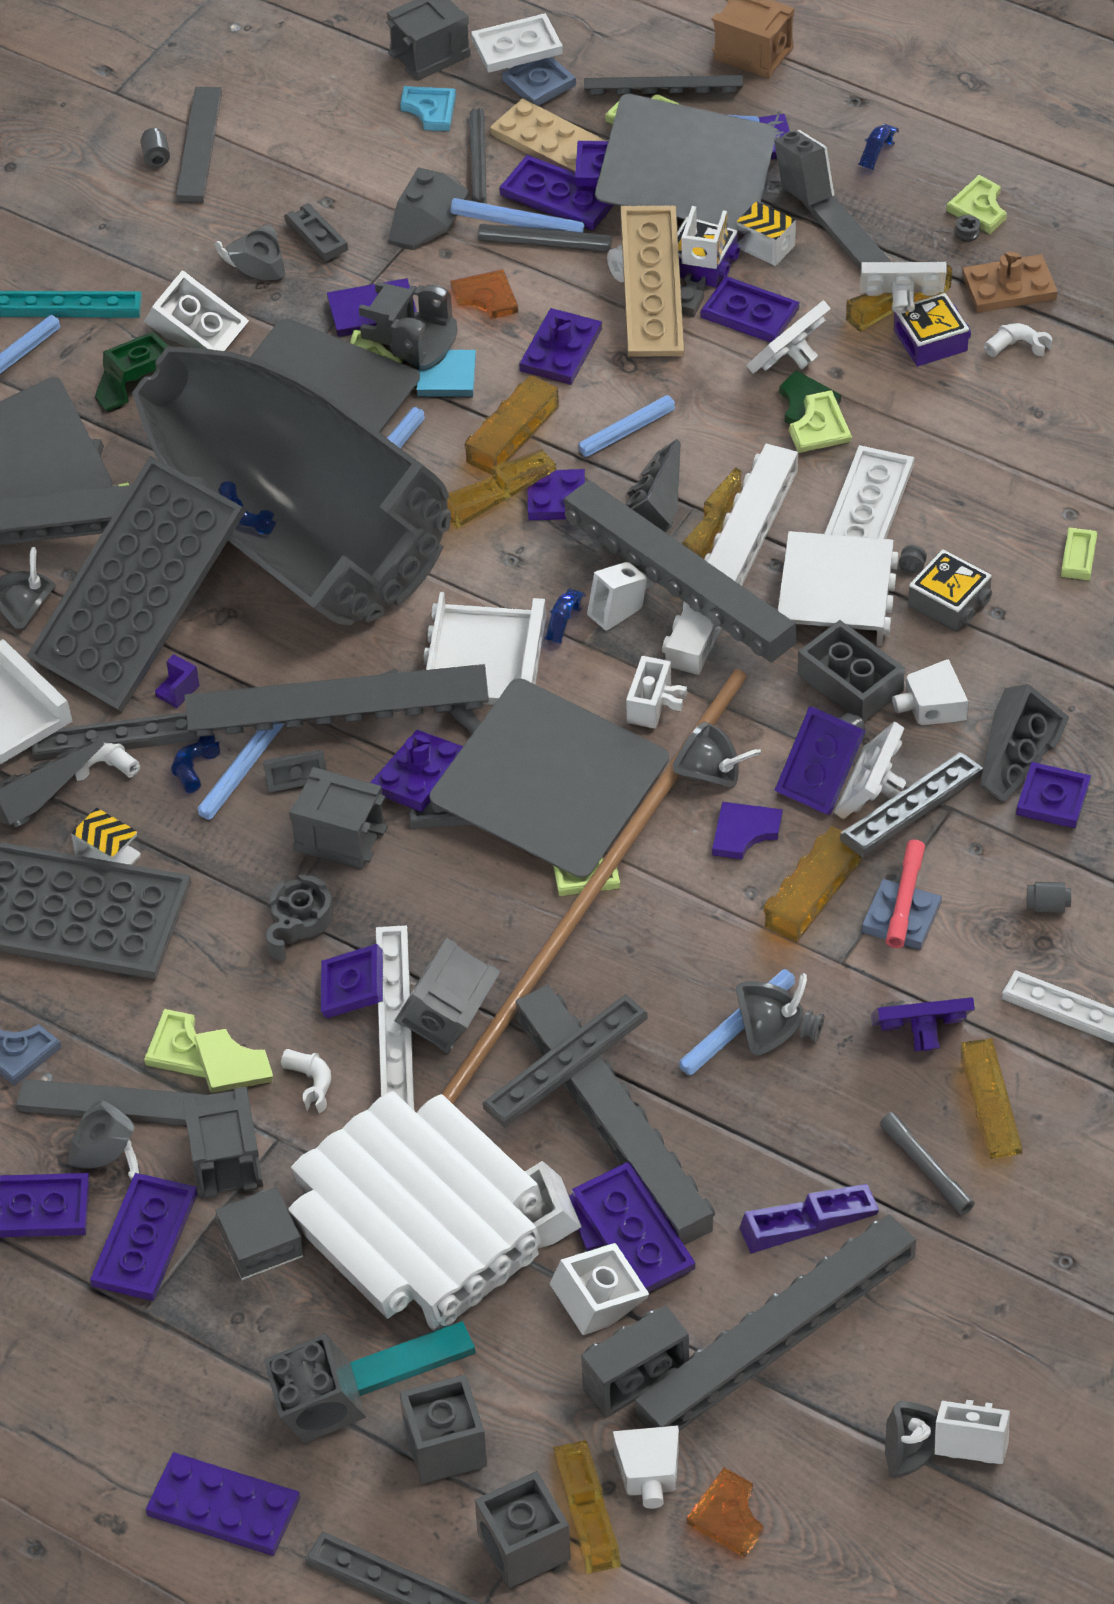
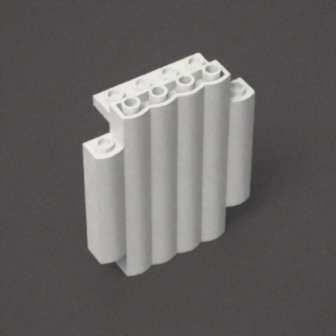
M394 1091L389 1092L377 1099L368 1110L354 1116L343 1129L327 1136L316 1149L303 1154L291 1166L296 1183L306 1192L288 1209L296 1228L387 1319L396 1312L402 1311L414 1299L422 1307L428 1326L433 1331L442 1329L445 1326L451 1325L459 1315L471 1306L477 1305L485 1295L497 1286L503 1285L511 1275L520 1268L529 1265L539 1255L537 1246L541 1244L537 1227L524 1216L525 1213L534 1210L538 1203L542 1201L538 1184L442 1094L427 1101L416 1113Z

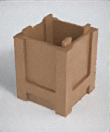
M726 0L728 2L721 13L716 12L711 21H714L715 45L712 48L714 60L770 79L774 74V70L794 48V8L773 0Z

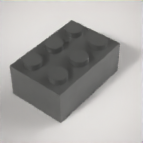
M841 620L837 621L798 651V676L846 712L859 716L863 722L888 704L893 696L899 695L904 691L905 667Z
M667 1305L658 1310L647 1312L641 1320L629 1327H621L612 1337L601 1343L590 1345L581 1354L583 1391L605 1419L635 1402V1399H637V1396L643 1389L653 1387L663 1380V1377L669 1370L679 1368L689 1360V1333Z

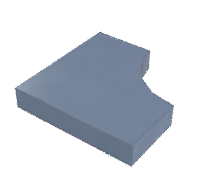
M40 1024L20 1032L0 1029V1075L15 1086L61 1048L60 1041Z

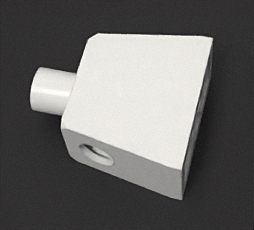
M628 562L596 571L593 576L587 615L607 631L642 608L645 590L652 587L654 582L645 573L640 572Z
M949 659L909 674L906 677L905 693L892 697L895 712L902 713L912 710L917 723L920 725L967 720L968 700Z
M678 1426L613 1431L614 1454L626 1493L631 1496L642 1495L643 1506L646 1508L654 1509L662 1506L664 1503L663 1493L676 1490L679 1453Z

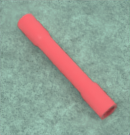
M915 839L909 840L906 845L896 903L885 942L892 948L904 946L915 884L923 860L925 844Z

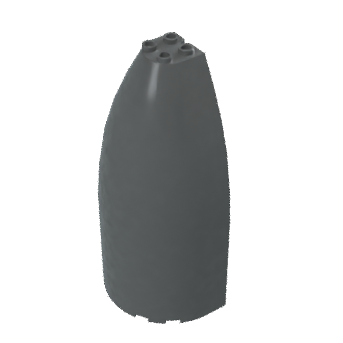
M166 347L155 362L156 371L150 377H144L132 392L140 419L152 449L160 462L188 477H203L211 490L246 510L228 541L317 611L339 624L353 625V622L364 620L366 623L384 616V610L393 604L399 606L408 599L426 579L437 562L444 547L440 544L443 533L448 531L450 527L451 511L447 509V499L450 497L443 482L424 465L331 396L287 371L263 360L229 351Z

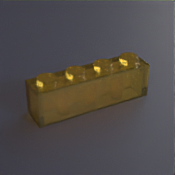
M530 375L523 383L518 384L507 400H503L498 409L484 420L482 426L467 438L465 442L466 463L495 476L559 408L558 387L533 375Z
M830 826L824 835L820 834L816 838L810 853L800 858L794 873L791 876L785 877L775 897H769L763 909L766 928L796 943L801 939L862 861V857L839 841L843 831Z

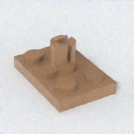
M1006 252L1005 256L1002 255L998 262L963 267L962 277L977 313L1057 299L1058 291L1042 254L1022 257L1016 252Z

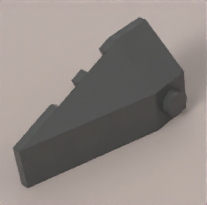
M678 439L656 452L642 471L641 475L643 478L628 490L627 494L630 498L625 504L664 532L673 525L674 522L672 520L678 508L681 443Z
M1029 684L1005 688L994 712L980 786L1000 802H1005L1025 780V775L1029 771L1031 762L1040 763L1043 760L1041 757L1049 749H1053L1059 742L1069 716Z
M93 739L58 755V760L54 762L52 760L41 762L30 769L31 773L28 775L26 773L14 774L1 780L0 821L2 824H13L14 827L30 821L29 815L37 812L105 745L103 740Z

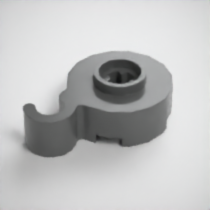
M298 875L297 880H291L285 884L283 880L272 890L270 906L273 924L268 927L265 933L268 954L275 960L283 961L286 959L284 943L292 944L298 939L312 938L324 932L331 924L333 917L332 898L323 881L314 876Z

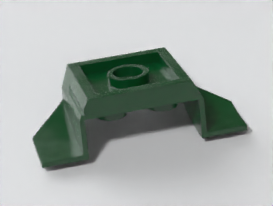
M154 331L103 351L104 373L95 398L106 411L129 402L124 385L125 382L138 380L143 375L156 370L155 362L157 358L169 346Z

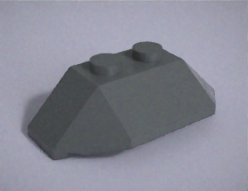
M418 167L397 202L388 239L389 244L415 250L422 243L431 241L449 231L457 215L452 214L450 211L453 198L467 200L469 191L453 175Z

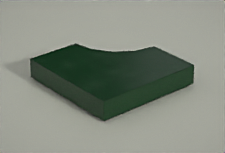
M796 370L779 386V393L787 399L790 405L785 413V422L792 424L799 421L805 415L804 399L806 395L831 391L832 389ZM832 390L837 404L841 402V394Z

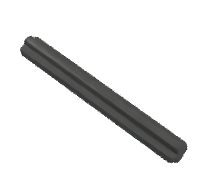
M473 108L470 111L472 201L486 204L485 116L483 109Z
M480 224L478 229V238L487 241L609 251L612 246V236L605 234Z

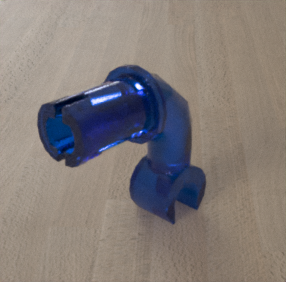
M885 123L875 127L869 137L864 140L867 143L858 165L875 170L881 148H885L884 143L895 144L893 136L896 132L899 133V128Z
M231 481L221 483L220 488H218L219 494L243 507L242 501L238 498L235 483ZM246 510L238 524L253 527L260 534L269 535L272 533L277 521H272L275 514L271 511L262 510L259 514H254Z
M569 588L566 593L559 596L552 610H549L551 617L544 639L552 640L555 643H563L562 640L568 618L572 619L570 615L571 610L579 612L582 610L583 607H580V602L583 597H586L585 592Z
M213 733V736L200 737L199 742L184 746L178 750L173 760L171 772L174 776L178 777L187 793H193L201 787V781L194 770L193 760L200 756L206 759H213L220 754L219 741H215V734Z

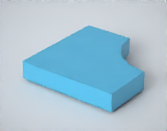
M404 86L400 103L401 111L409 112L419 117L423 123L424 130L450 131L456 100V89Z
M449 350L439 364L428 369H419L420 380L417 383V396L474 397L476 350Z

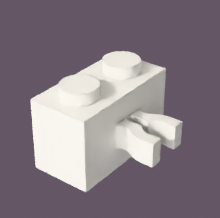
M647 656L641 657L626 699L628 724L656 729L664 705L673 710L682 711L683 699H677L676 697L686 699L687 687L681 685L671 686V661Z
M967 1400L966 1404L942 1401L936 1419L935 1454L951 1458L982 1461L984 1463L1003 1464L1009 1443L1010 1411L992 1408L993 1403H986L985 1407L973 1405V1400Z

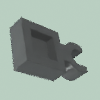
M691 273L686 275L685 286L680 285L683 315L695 317L704 299L706 277L702 276L701 280L695 283L692 282Z

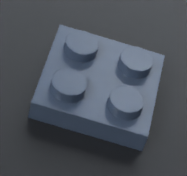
M552 57L517 65L502 72V79L523 99L537 106L576 86V77Z
M886 879L882 880L862 924L863 933L886 939L900 883ZM914 889L908 917L909 924L904 943L905 946L919 950L922 949L941 906L942 896Z

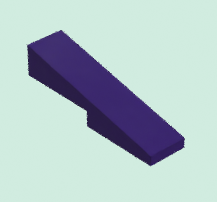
M863 1184L809 1193L805 1202L747 1211L744 1213L739 1229L752 1254L877 1215L879 1208L868 1185Z

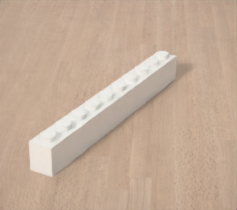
M765 444L761 454L757 453L755 455L752 466L753 470L751 474H746L743 481V490L741 493H737L734 498L732 513L726 514L723 531L716 534L713 551L711 554L707 553L704 559L741 586L798 472L797 451ZM684 602L681 616L677 615L675 617L671 636H666L663 642L662 653H665L667 661H671V668L699 675L722 628L713 625L706 616L700 612H695Z

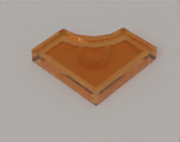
M503 269L450 281L458 306L470 305L479 307L486 311L492 319L518 313V304Z
M724 1467L688 1515L687 1524L741 1556L746 1557L764 1532V1526L754 1518L748 1505V1500L753 1491V1483Z

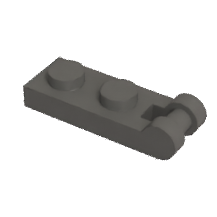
M307 203L301 206L299 211H291L284 215L288 227L294 229L325 262L348 251L347 242L311 204Z

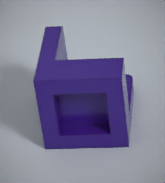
M173 654L166 661L169 677L155 690V696L178 708L185 701V694H192L200 685L197 667Z

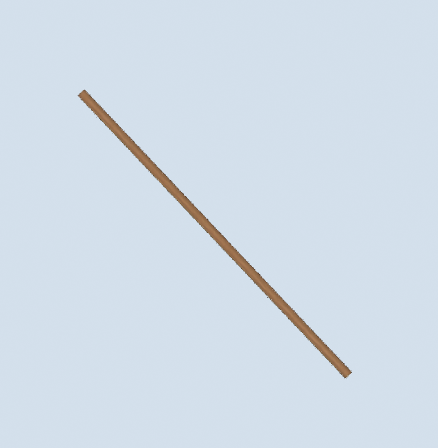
M740 669L733 671L695 728L702 722L712 725L716 724L747 679L745 672ZM679 751L441 1093L452 1104L458 1099L515 1016V1000L529 994L680 776L674 772L672 767Z

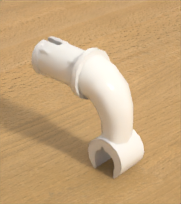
M1021 323L1001 325L998 328V332L984 343V350L989 356L995 358L1008 345H1013L1017 340H1024L1032 345V351L1035 355L1044 356L1045 346L1051 350L1052 337L1046 332L1037 333L1031 327Z
M104 743L105 745L75 773L77 781L84 780L90 773L89 767L97 762L105 761L106 764L114 765L127 777L131 778L140 770L139 761L125 752L123 745Z
M286 1049L281 1059L282 1068L307 1074L308 1078H313L314 1085L305 1090L303 1101L308 1111L310 1104L317 1100L315 1105L318 1114L322 1113L327 1107L325 1094L331 1082L330 1068L324 1060L319 1058L318 1053L309 1055Z

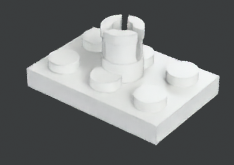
M546 13L471 32L472 42L488 73L505 68L510 69L517 65L563 54V46Z
M862 262L860 293H866L869 296L892 293V311L897 313L912 312L915 309L914 292H922L923 295L927 296L944 292L947 273L946 262Z
M824 300L767 345L746 365L753 374L760 368L766 371L787 353L794 359L801 370L818 357V354L811 349L805 339L826 321L823 315L831 308Z
M894 721L863 747L834 811L842 819H845L852 812L858 813L866 801L869 799L873 801L880 792L888 799H891L900 793L898 788H904L906 780L898 777L890 770L892 767L890 759L902 745V741L899 739L904 727Z

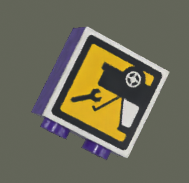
M686 217L677 232L680 278L685 279L686 275L691 273L692 281L699 282L703 276L706 277V285L717 288L722 278L728 276L732 261H736L739 256L740 245L737 244V230L727 228V239L717 269L682 264V235L688 217ZM697 219L695 237L714 239L718 225ZM695 247L692 249L693 253L697 256L704 257L707 255L706 250L703 248Z
M946 293L914 302L915 309L912 312H894V332L917 367L968 351V339L971 338L969 325L964 322L957 307L952 304Z

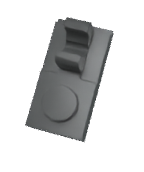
M320 750L263 760L269 792L304 786L313 767L327 771L324 752Z

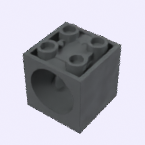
M326 1333L264 1359L279 1417L304 1444L366 1418L350 1360Z
M466 1374L400 1392L403 1428L421 1484L487 1467L485 1431Z
M538 1471L475 1499L478 1536L508 1589L571 1560L569 1524Z

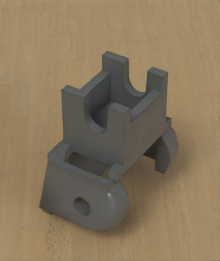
M377 281L375 292L379 294L371 306H359V316L374 320L377 326L362 324L360 327L361 338L390 345L394 357H398L420 370L428 369L437 364L451 349L458 332L457 321L452 317L450 292L438 285L410 286L407 289ZM413 295H418L419 312H414Z

